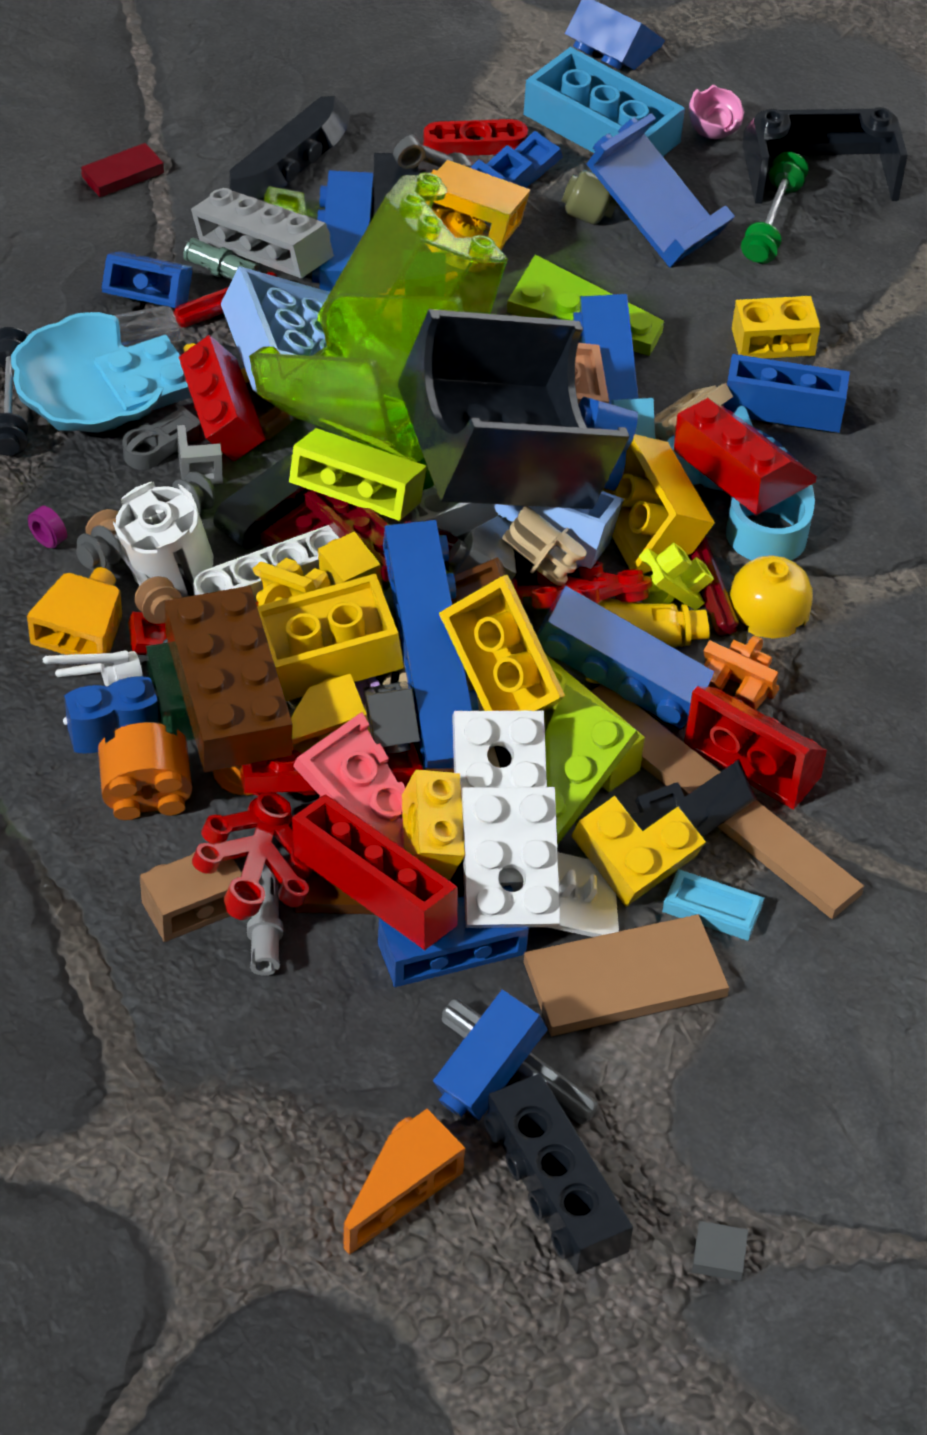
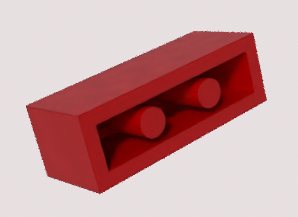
M208 335L178 357L205 438L210 443L220 444L221 452L235 462L266 440L235 356Z

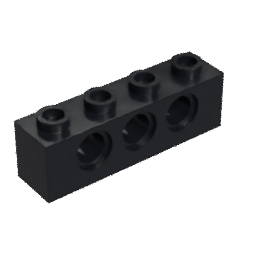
M536 1074L490 1093L487 1115L484 1116L487 1133L494 1143L500 1141L506 1152V1162L511 1175L516 1181L522 1180L529 1191V1203L537 1219H545L552 1231L551 1239L558 1256L562 1260L568 1259L576 1274H579L628 1253L633 1226L542 1074ZM532 1133L540 1137L529 1138L524 1136V1134ZM555 1171L561 1173L562 1176L554 1177L546 1174V1172ZM579 1210L584 1212L586 1215L575 1216L570 1214L568 1211Z

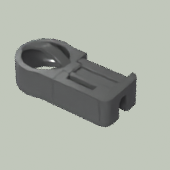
M176 405L175 412L152 425L145 423L124 435L122 440L124 461L130 467L139 470L156 467L161 461L178 452L177 425H185L187 444L189 446L201 437L200 420L184 406ZM142 444L155 447L152 451L145 453L134 452V449Z

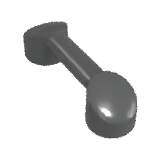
M413 134L403 138L393 150V157L403 169H412L422 161L437 167H441L447 160L469 168L473 165L471 159L466 155L456 152L447 155L422 145Z

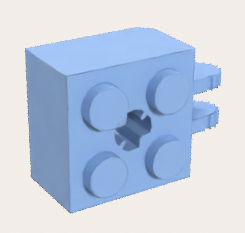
M602 491L593 509L529 507L560 532L568 527L567 534L582 545L587 553L583 560L576 561L577 568L584 566L591 569L611 541L624 499ZM495 504L494 506L498 516L506 517L507 520L512 522L518 517L524 507Z

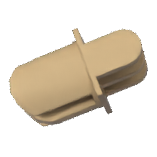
M529 506L522 508L518 517L512 522L510 529L502 537L505 542L535 565L530 571L532 574L537 570L558 586H563L567 582V573H573L577 568L576 561L583 560L587 554L584 547L567 534L568 527L560 532Z

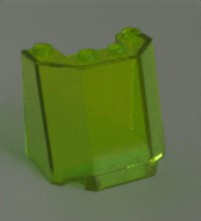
M426 172L419 175H403L385 196L317 317L318 321L351 363L361 367L368 363L382 367L389 373V378L398 381L428 309L491 314L508 260L496 246L495 242L487 236L475 235L472 238H455L442 220L431 209L433 201L445 198L447 187L437 175Z
M340 293L329 300L321 312L320 324L324 331L327 346L313 356L280 354L272 346H263L249 355L251 372L254 376L257 393L290 416L407 460L419 462L424 458L397 383L428 309L464 312L462 301L458 297Z

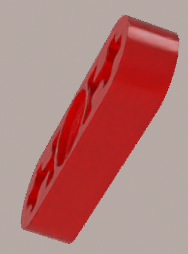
M515 119L432 122L424 128L423 145L447 155L454 152L462 153L466 156L497 155L506 145L513 149L517 148L528 137V128L523 122ZM469 136H480V137H483L484 139H481V140H472V139H469V138H467V137H469Z

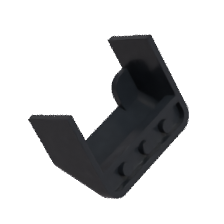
M887 108L767 109L759 112L744 129L742 145L755 204L762 203L769 156H777L783 152H793L798 155L880 154L891 201H899L908 154L899 120Z

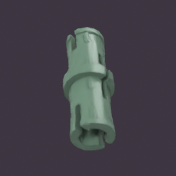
M194 237L190 239V242H187L184 248V260L207 268L211 271L212 275L218 278L224 276L233 279L239 266L260 272L258 264L233 255L230 249L225 247L219 249Z

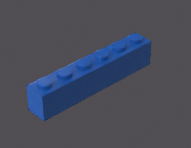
M436 520L386 525L384 528L383 550L407 683L412 688L420 739L418 744L423 770H426V768H454L452 715L454 711H479L475 689L468 690L466 680L468 674L439 615V612L452 605L451 599H456L454 574H446L444 561L449 560L446 535L439 536Z

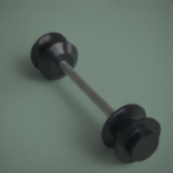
M15 327L0 328V367L5 368L4 413H0V455L5 456L21 453L28 444L26 435L28 432L27 422L21 416L12 413L13 368L11 366V354L28 336L23 330Z

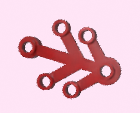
M596 561L591 569L584 566L579 567V578L567 576L568 580L563 586L552 583L539 571H537V582L541 585L517 586V580H511L522 606L523 597L532 596V606L534 608H550L565 586L595 603L613 596L620 602L645 600L649 597V589L653 586L652 578L643 576V571L624 570L615 575L603 572V564L599 561Z
M273 792L260 794L258 798L251 801L247 811L226 816L216 814L208 816L201 834L209 843L199 844L192 858V864L198 871L212 874L218 870L222 861L247 856L241 876L231 881L224 896L226 911L238 920L249 919L256 915L261 908L266 896L264 888L259 884L264 864H266L281 884L278 897L284 904L291 907H299L304 903L309 892V886L302 878L311 876L313 869L294 856L293 831L289 827L292 821L291 805L279 794ZM256 828L252 836L227 841L231 832ZM273 835L290 854L287 862L271 842Z

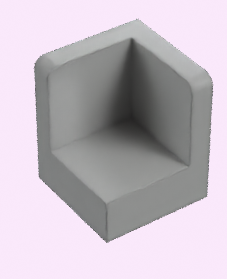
M177 425L181 479L185 480L186 475L194 471L209 478L212 484H223L221 445L188 446L185 425Z

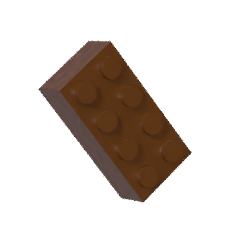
M251 585L164 601L166 636L204 772L292 756L293 724Z

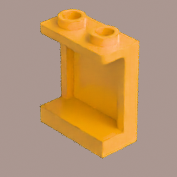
M447 160L438 170L434 169L431 172L426 183L422 182L415 197V203L419 204L417 217L424 220L433 204H440L492 224L486 244L500 249L521 224L530 189Z

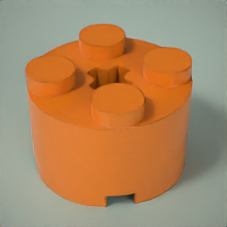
M136 723L114 730L115 738L107 743L104 738L99 743L98 756L102 798L104 803L113 809L115 818L119 820H133L139 817L141 812L159 811L163 815L172 816L185 810V801L192 792L188 744L182 732L177 730L176 736L166 732V725Z

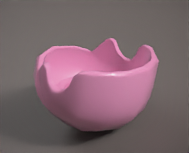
M711 85L702 92L696 89L689 104V116L692 127L701 136L708 139H721L730 136L742 124L744 116L742 103L731 90L718 88L716 85Z

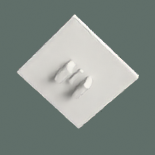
M557 852L560 925L549 928L590 937L619 932L616 893L589 859Z

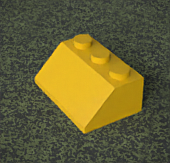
M635 434L631 445L626 451L625 468L618 487L615 491L605 488L602 491L624 499L612 537L630 570H641L645 574L652 571V569L639 558V555L644 550L649 548L659 555L674 542L689 555L694 552L715 522L669 443Z
M376 573L257 606L285 701L303 697L309 687L317 685L330 677H340L351 673L353 681L357 682L404 668L399 634Z
M508 575L496 579L439 612L484 711H546L556 706L565 697Z

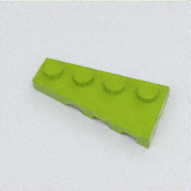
M534 255L507 301V312L522 317L573 321V313L580 312V296L613 294ZM628 302L633 351L650 356L663 332L664 320Z

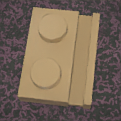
M723 383L717 388L714 385L692 390L655 415V439L661 438L662 441L667 442L670 437L674 436L677 413L709 398L722 405L733 396L727 384Z

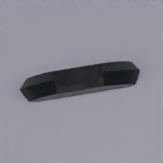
M335 96L319 97L229 170L230 190L261 201L275 194L286 186L288 182L293 181L307 166L316 162L323 153L332 148L342 138L349 123V109Z

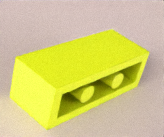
M315 428L293 447L289 482L358 507L370 508L378 514L401 521L421 503L427 466Z

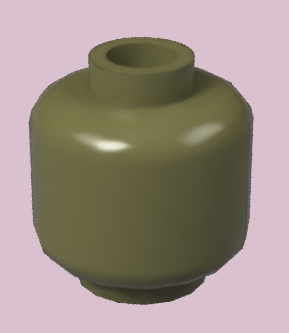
M589 170L581 171L578 176L572 174L561 202L566 203L565 208L568 215L591 225L598 224L603 216L611 218L617 205L615 199L595 174Z

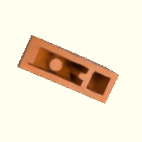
M425 1109L414 1118L407 1117L401 1120L393 1128L344 1222L343 1248L349 1255L463 1174L465 1147L428 1109Z

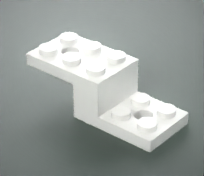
M454 711L452 715L454 773H460L465 850L463 858L465 928L558 927L560 925L555 787H547L544 711ZM493 746L505 747L511 753V764L504 768L493 766L488 760L487 751ZM513 868L519 871L524 881L522 889L516 892H509L503 889L498 879L499 873L502 870Z

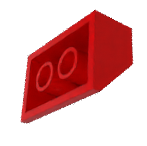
M706 398L677 413L674 452L755 515L816 483L817 476L736 414L711 399Z
M697 686L692 691L684 743L705 760L723 770L740 759L751 786L794 810L821 778L827 750L819 746L812 739L801 736L782 725L776 719L760 713L744 704L740 699L730 696L718 688Z

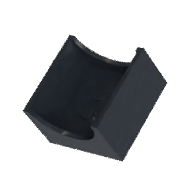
M428 309L397 385L441 502L581 509L594 508L630 436L625 427H618L617 430L587 428L583 421L575 387L576 353L583 331L580 321Z

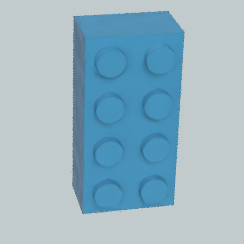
M569 47L526 80L523 115L595 153L593 149L594 144L603 136L610 133L614 137L619 134V129L630 119L636 117L639 121L650 113L656 119L645 132V135L662 156L681 142L685 112L683 106L572 47Z

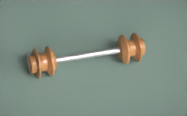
M105 509L94 514L86 525V533L91 535L92 529L97 525H101L109 529L114 535L117 534L113 521L116 524L118 511ZM119 542L121 557L141 583L134 598L137 608L142 611L143 616L150 623H165L164 601L182 598L180 592L175 589L173 583L168 578L156 576L148 579L145 574L132 568Z

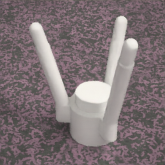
M124 650L115 653L54 655L43 658V662L47 665L88 664L58 669L55 675L57 677L101 673L104 684L107 687L124 678L143 677L141 664L135 651L128 652ZM66 717L63 719L65 725H67Z

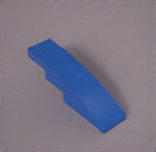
M534 131L517 148L513 149L506 145L487 164L478 160L470 168L526 188L563 158L561 148Z

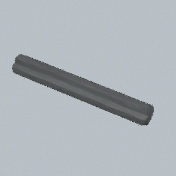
M453 999L442 1011L443 1023L463 1038L468 1035L481 1018L480 1014L459 999ZM530 1052L514 1075L522 1081L541 1073L563 1111L579 1124H586L597 1111V1101Z

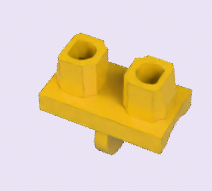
M289 558L283 559L276 566L261 561L252 568L254 574L260 577L263 584V590L259 591L256 595V600L259 602L258 606L331 586L325 571L314 568L304 576L301 566L295 560Z

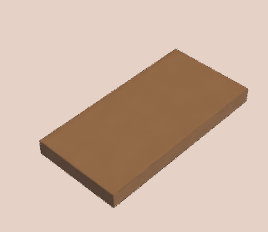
M699 914L524 952L523 962L551 1036L728 997V983Z

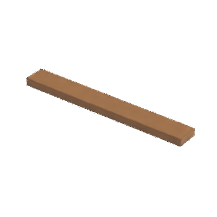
M602 684L591 691L645 737L641 766L666 786L679 782L685 797L720 773L717 768L635 703L627 701L621 695ZM757 800L718 826L720 830L831 919L835 918L862 895L863 884Z

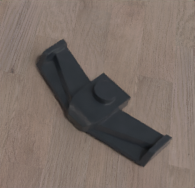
M738 759L685 797L679 782L638 796L635 802L640 813L629 815L640 829L644 831L673 809L679 807L699 834L704 837L754 802L756 797L740 759ZM582 818L576 819L575 827L577 826L579 820H581Z

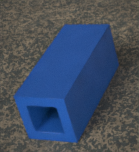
M502 989L434 1078L433 1082L442 1094L439 1102L461 1118L467 1112L479 1121L488 1110L489 1094L506 1086L548 1030L541 1016Z

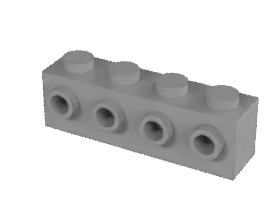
M228 188L213 191L210 197L191 208L200 241L217 248H228L233 254L290 275L303 278L334 256L330 242V233L326 223Z

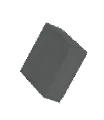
M699 1221L692 1273L741 1281L748 1229Z

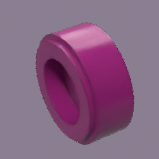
M40 506L29 514V529L40 544L48 548H55L66 540V527L61 518L51 508Z

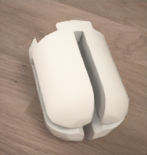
M148 482L135 487L122 497L121 502L123 506L116 516V524L113 521V525L127 561H130L132 568L145 574L148 579L156 576L168 578L173 583L175 589L180 592L182 598L187 597L188 593L177 564H181L185 577L193 588L195 577L202 571L213 567L214 556L192 494L183 486L178 484L179 489L170 486L155 487L154 482ZM149 517L152 518L154 525L151 524ZM132 572L133 577H134V579H135V582H137V583L139 584V586H140V585H141L140 581L137 579V577H136V576L134 575V573Z

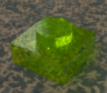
M268 187L264 195V202L306 215L304 193Z

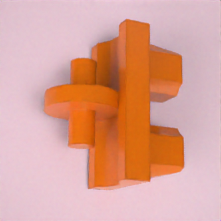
M752 636L746 645L733 640L729 649L709 640L704 649V666L713 670L714 674L708 687L718 688L722 691L727 681L731 679L741 684L735 697L755 710L758 709L766 697L774 699L779 691V686L776 685L778 672L769 668L772 657L761 652L763 639Z

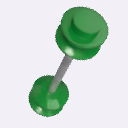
M780 153L773 161L769 171V180L778 191L765 223L757 222L751 224L747 228L745 237L741 242L742 253L752 262L769 263L777 255L782 238L780 232L772 226L784 193L800 190L808 174L807 162L796 153Z

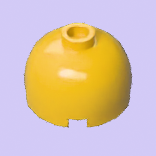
M768 555L749 561L739 570L732 582L729 598L737 619L749 626V633L759 637L774 639L794 634L796 627L803 623L805 626L809 621L813 589L806 572L797 563L785 557Z

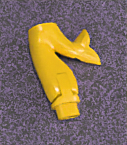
M607 598L597 603L673 648L690 646L691 640L709 639V623L706 610H689L687 604H682L679 612L675 604L620 602L614 598ZM586 677V681L594 684H600L597 681L591 680Z

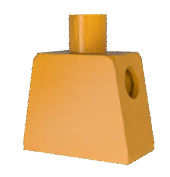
M102 567L95 568L89 578L73 573L63 574L27 615L30 644L65 655L110 653L122 618L121 592L114 586L116 583L114 574Z

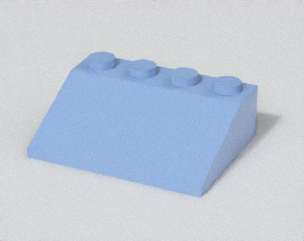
M241 266L238 267L221 302V307L253 391L267 398H273L274 396L283 398L285 388L292 389L293 381H296L300 390H307L310 384L314 383L319 390V395L371 388L377 385L379 380L341 295Z

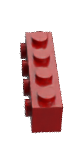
M324 794L292 817L294 856L423 950L429 948L458 925V887L328 795Z

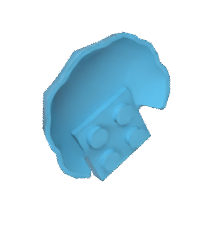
M82 312L70 315L58 323L48 324L34 330L11 354V366L14 369L13 381L20 401L41 415L57 430L99 433L115 429L126 422L138 420L155 409L192 397L178 358L180 355L167 335L125 347L121 343L119 320L113 315L100 312Z

